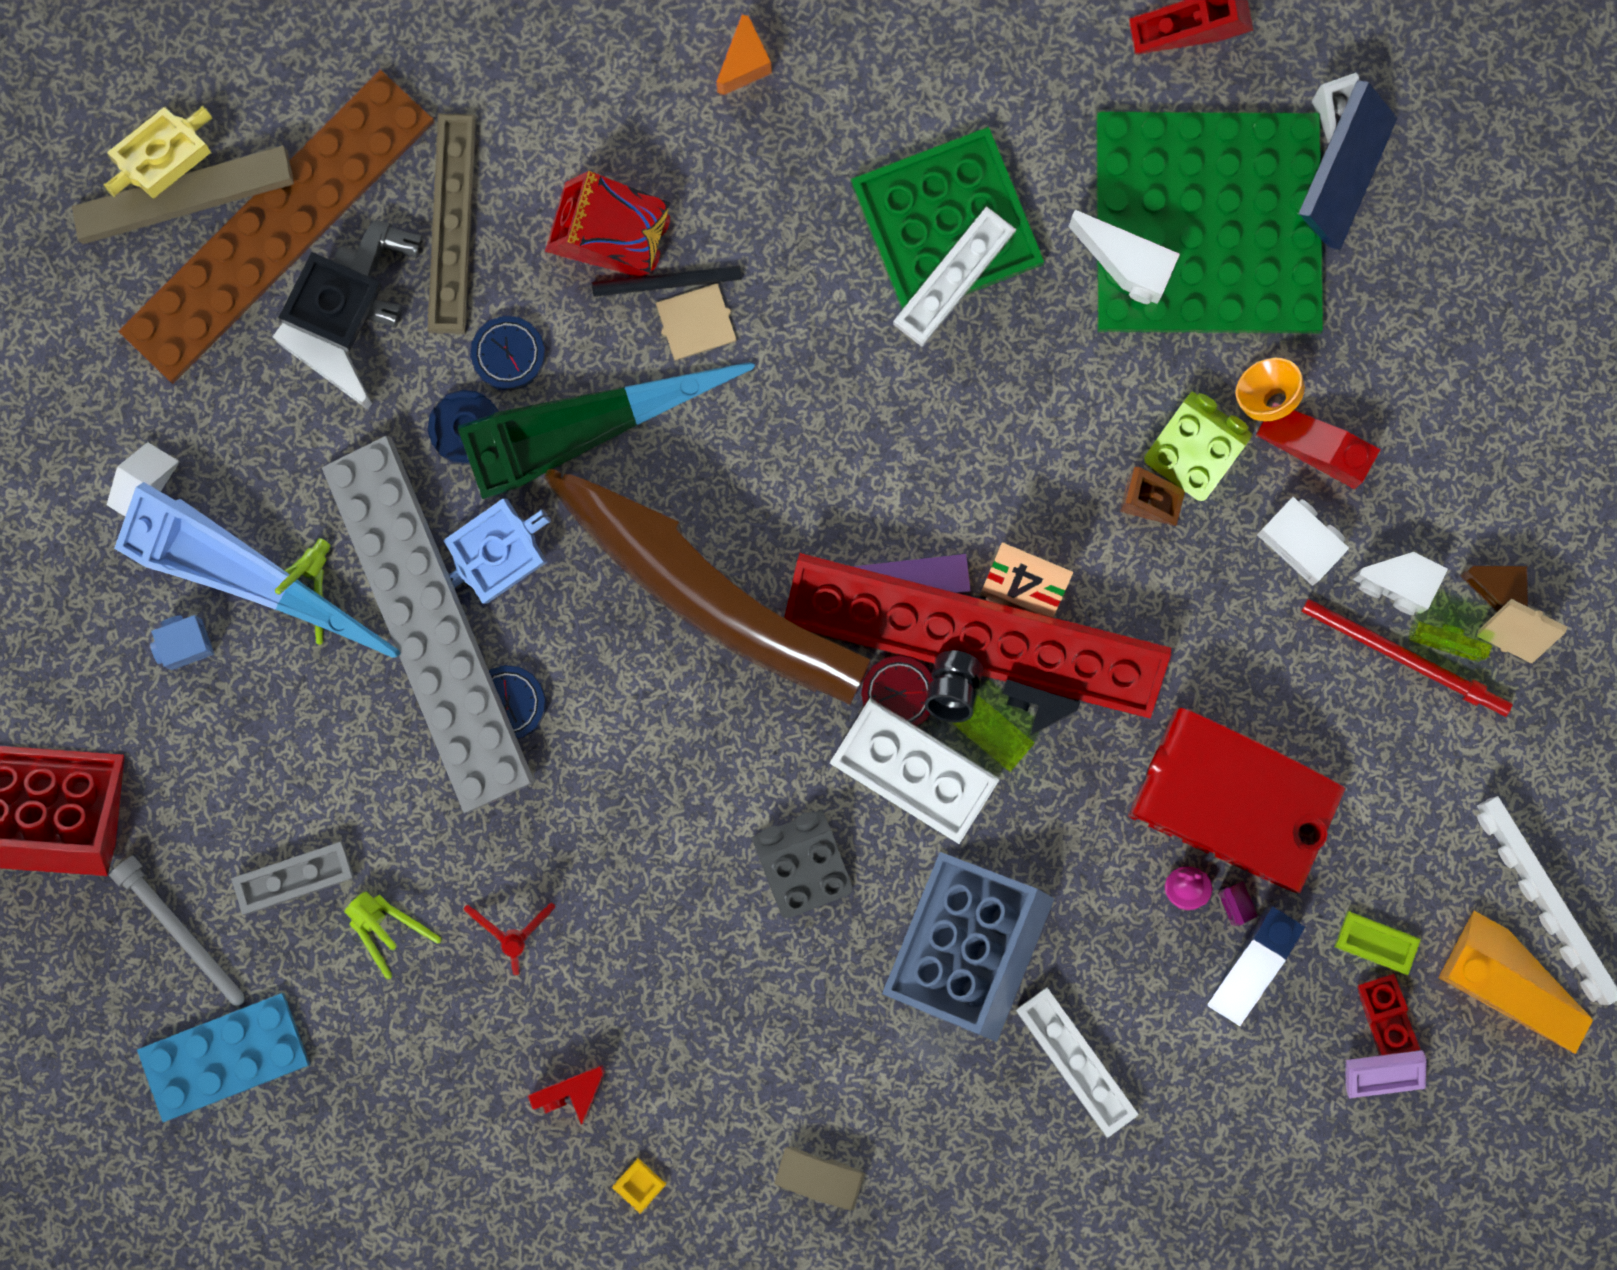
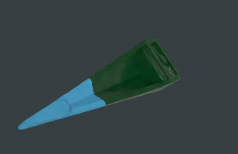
M750 362L494 412L493 415L459 425L458 431L481 497L485 499L519 488L543 475L548 469H554L597 445L752 370L755 364Z

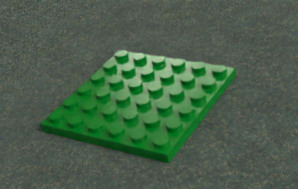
M1097 112V219L1180 254L1158 304L1152 301L1150 304H1144L1132 299L1129 296L1130 292L1123 290L1097 260V332L1321 333L1323 331L1322 241L1299 215V211L1320 166L1319 113Z

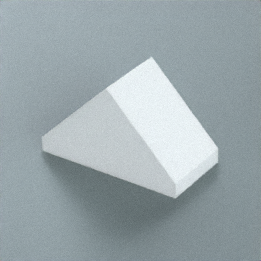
M1357 73L1322 84L1312 99L1316 113L1320 115V123L1328 143L1331 141L1357 80L1359 81Z
M147 442L117 467L107 506L126 517L136 486L145 482L161 492L180 462Z

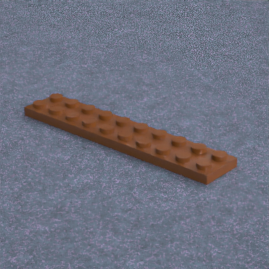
M380 69L290 159L294 184L254 195L118 332L174 384L434 123L433 118Z

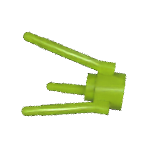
M365 891L346 907L344 913L352 920L349 925L358 933L385 978L391 979V971L367 931L373 930L390 950L396 949L395 942L379 925L385 918L381 911L387 912L437 944L442 939L430 931V929L390 905L380 894L373 898Z

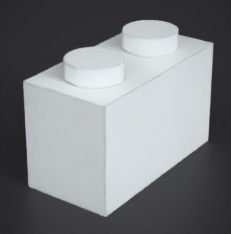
M1292 497L1257 535L1313 586L1347 552L1349 547L1343 543L1346 539L1340 531L1331 525L1326 527L1316 518L1317 512L1308 502L1302 499L1297 501Z

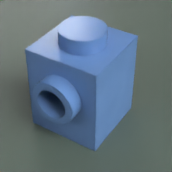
M181 615L165 619L160 622L161 628L151 631L155 641L150 643L154 659L158 664L162 663L163 667L170 670L214 655L203 620L195 615L185 619Z

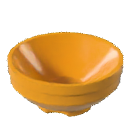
M1269 358L1259 361L1249 367L1239 378L1235 392L1236 400L1245 414L1252 419L1274 421L1290 414L1303 398L1305 391L1303 375L1292 361L1284 358ZM1273 395H1286L1285 401L1280 406L1274 408L1266 406L1267 401Z

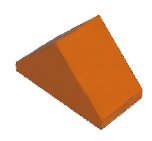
M743 14L716 81L717 92L723 95L772 74L771 61L749 16Z

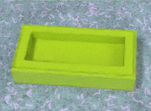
M1347 911L1334 947L1404 975H1409L1421 939Z

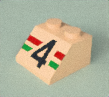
M1001 543L980 595L986 597V601L1054 617L1073 572L1010 545Z

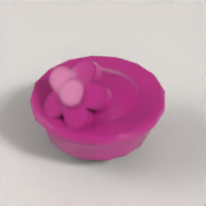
M1190 866L1180 867L1172 871L1164 885L1165 893L1169 900L1176 907L1183 910H1195L1205 905L1211 898L1213 891L1211 880L1207 874L1198 868Z

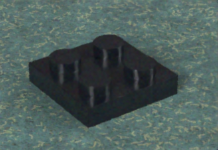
M311 252L278 318L285 325L350 352L382 285L380 281Z

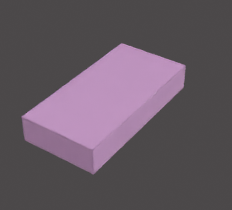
M1423 1050L1346 1060V1090L1349 1098L1426 1089V1057Z

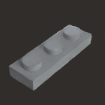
M338 842L231 878L242 915H248L355 879L344 842Z

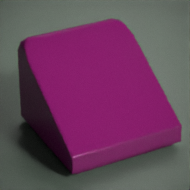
M1243 881L1219 890V897L1231 925L1240 926L1258 916Z

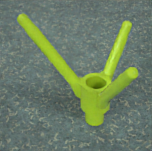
M319 538L312 549L307 548L302 558L284 570L290 575L275 589V593L278 595L282 594L303 575L314 581V592L323 597L322 582L324 570L322 567L327 561L325 556L330 550L331 545ZM315 625L316 644L321 645L323 644L324 628Z

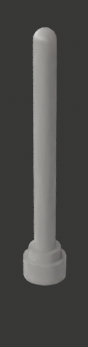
M134 855L120 863L109 874L113 881L119 887L124 886L127 890L132 889L230 1003L236 1006L241 1005L245 999L243 992L143 879L146 875L141 871L144 868Z

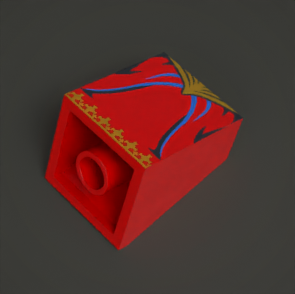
M587 171L565 182L545 252L636 277L649 274L658 264L660 258V250L657 249L659 240L666 233L670 224V215L667 214L670 202L594 172Z

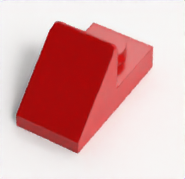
M598 1066L528 1095L532 1109L535 1110L543 1107L545 1113L551 1112L567 1105L564 1098L570 1096L580 1124L585 1123L605 1075L604 1066Z

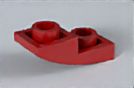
M1395 974L1358 985L1359 997L1379 1056L1420 1051L1421 1049L1407 1016L1408 1007Z

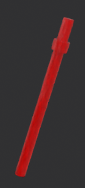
M1309 598L1301 612L1462 694L1463 700L1475 706L1481 704L1504 717H1507L1513 706L1512 703L1487 691L1486 685L1474 679L1470 682Z

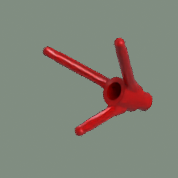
M549 903L521 931L516 929L506 932L501 931L469 905L464 907V911L501 942L503 953L510 957L512 973L517 976L520 974L519 955L524 951L525 940L555 909V904Z

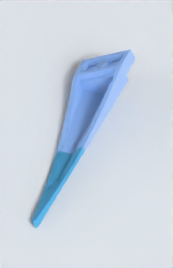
M145 482L136 486L114 548L147 568L200 583L273 608L332 631L392 658L398 657L401 654L397 648L299 580H296L282 594H276L275 589L290 574L182 499L174 500Z

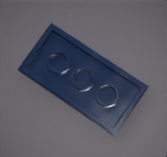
M1357 80L1299 211V215L1328 247L1336 250H1341L1398 119L1372 85L1366 81Z

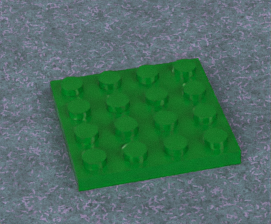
M989 127L850 180L901 310L905 308L986 207L1013 226L1016 231L965 295L1033 270L1044 264L1039 247Z

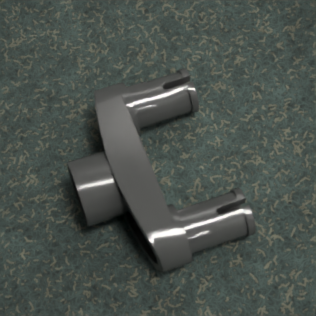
M374 220L366 231L358 250L340 246L336 252L334 262L371 277L373 268L377 269L382 252H385L387 249L418 258L420 254L418 247L422 248L423 235L392 228L391 223ZM375 299L366 319L396 328L399 323L397 317L401 316L402 305Z

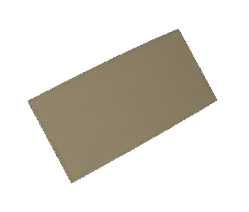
M789 1146L785 1147L774 1184L805 1197L851 1211L854 1210L865 1173L836 1160H824Z

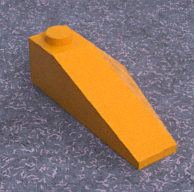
M1473 911L1438 978L1576 1054L1593 1019L1509 929Z

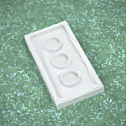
M872 698L868 700L830 761L831 765L958 844L962 841L1000 780L999 777Z

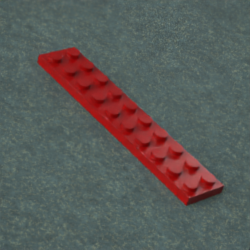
M799 553L784 616L786 620L809 632L934 663L937 655L944 651H962L979 659L983 664L982 676L1001 681L1008 679L1048 693L1150 719L1171 657V647Z

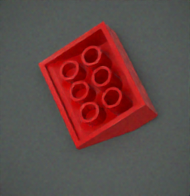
M0 746V869L108 876L116 845L125 756L122 754Z

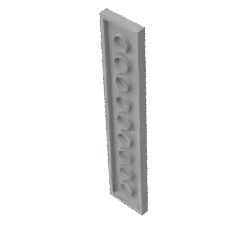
M384 436L322 467L393 643L401 653L399 655L463 813L474 811L535 783L392 437Z

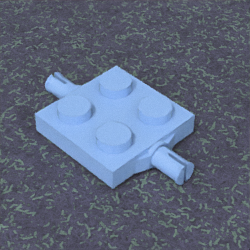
M501 499L443 541L452 554L456 567L449 574L454 588L465 582L474 589L481 602L487 604L546 564L548 561L537 546L533 533L551 522L550 517L546 516L548 514L543 509H540L539 512L525 521L518 516L508 499Z

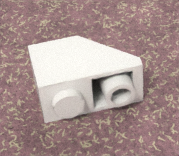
M1411 552L1364 567L1355 573L1352 580L1360 583L1359 589L1362 592L1376 598H1380L1382 594L1395 601L1393 606L1406 614L1414 615L1415 612L1421 614L1429 609L1448 569L1415 552Z

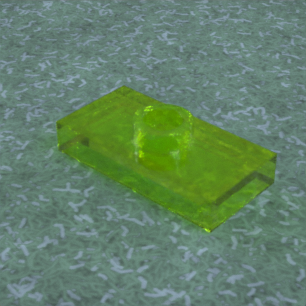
M1418 621L1411 625L1408 635L1409 641L1475 662L1489 658L1492 648L1491 644L1463 636V629L1446 624L1438 628Z
M977 695L972 717L965 722H952L953 726L1009 773L1035 744L979 695Z

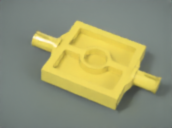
M201 106L200 109L185 120L174 116L165 107L107 152L113 163L119 167L120 172L103 184L106 190L115 197L131 183L141 187L153 199L211 153L206 143L196 133L199 128L209 120H212L210 113Z

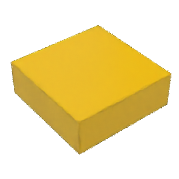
M637 1158L612 1188L641 1214L667 1183L640 1158Z

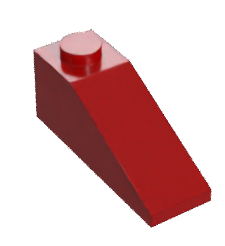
M1184 0L1129 18L1136 55L1218 42L1253 31L1248 0Z
M1273 403L1271 408L1278 407L1280 405L1277 403ZM1295 410L1283 418L1274 421H1263L1256 433V436L1354 490L1363 483L1381 450L1348 431Z

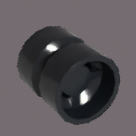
M954 650L944 651L937 655L931 674L933 681L928 686L924 703L925 709L929 714L937 719L954 723L965 722L972 717L977 700V690L980 687L983 674V664L979 659L971 654Z

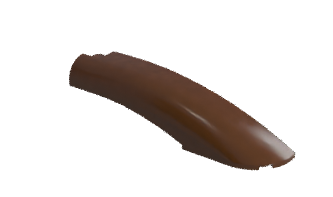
M547 470L544 475L545 481L581 527L621 569L661 604L712 640L750 662L815 693L818 690L851 705L868 671L870 659L798 627L746 594L705 560L682 536L679 521L571 474H564L561 478L562 473L559 471Z

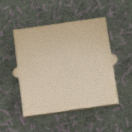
M718 283L656 303L664 327L661 333L663 336H667L674 361L737 341L729 319L731 310L725 307Z
M1511 599L1478 630L1477 637L1501 648L1502 652H1510L1533 663L1566 633L1567 626L1543 615V612L1540 610L1535 611Z

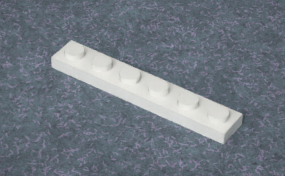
M1498 796L1492 797L1477 805L1481 812L1477 816L1481 827L1488 835L1494 833L1502 846L1498 848L1501 859L1507 867H1515L1522 879L1518 882L1522 893L1530 902L1536 901L1543 912L1539 915L1542 925L1549 934L1553 935L1556 933L1563 945L1559 949L1563 959L1571 968L1577 967L1584 980L1580 982V985L1586 996L1592 1002L1597 1000L1600 1005H1611L1616 1002L1617 987L1500 798Z

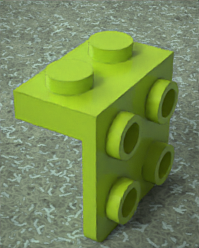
M1191 391L1148 450L1144 461L1169 481L1184 489L1198 501H1204L1239 456L1253 434L1248 431L1247 424L1234 415L1228 417L1218 410L1217 404L1213 399L1205 394L1199 393L1197 395Z

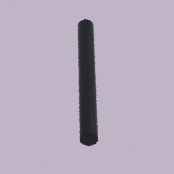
M740 265L592 282L593 297L741 280Z

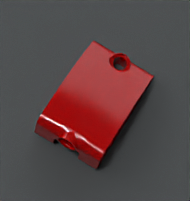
M1178 708L1172 714L1160 745L1147 770L1146 780L1140 786L1128 817L1135 821L1136 819L1148 823L1150 828L1170 837L1172 835L1183 839L1182 842L1207 854L1212 852L1215 854L1214 857L1242 870L1246 871L1248 869L1247 872L1286 890L1300 894L1320 847L1327 840V831L1346 788L1259 742L1192 711ZM1303 824H1308L1315 830L1316 838L1311 845L1304 844L1299 839L1298 831Z

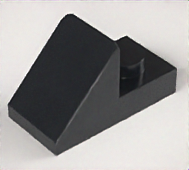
M1008 679L1005 681L1000 695L1001 698L1007 699L1006 706L1015 710L1028 712L1029 707L1036 709L1027 738L1074 714L1080 705L1079 702Z

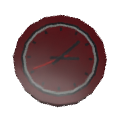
M904 656L884 658L872 666L864 678L861 691L863 706L865 707L868 700L872 698L918 727L930 715L925 709L924 703L928 686L933 681L931 673L926 666L914 658Z

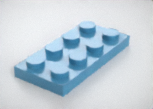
M284 993L137 1049L162 1122L172 1120L310 1066Z

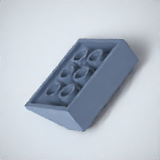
M939 852L882 994L997 1042L1055 898L1037 888Z

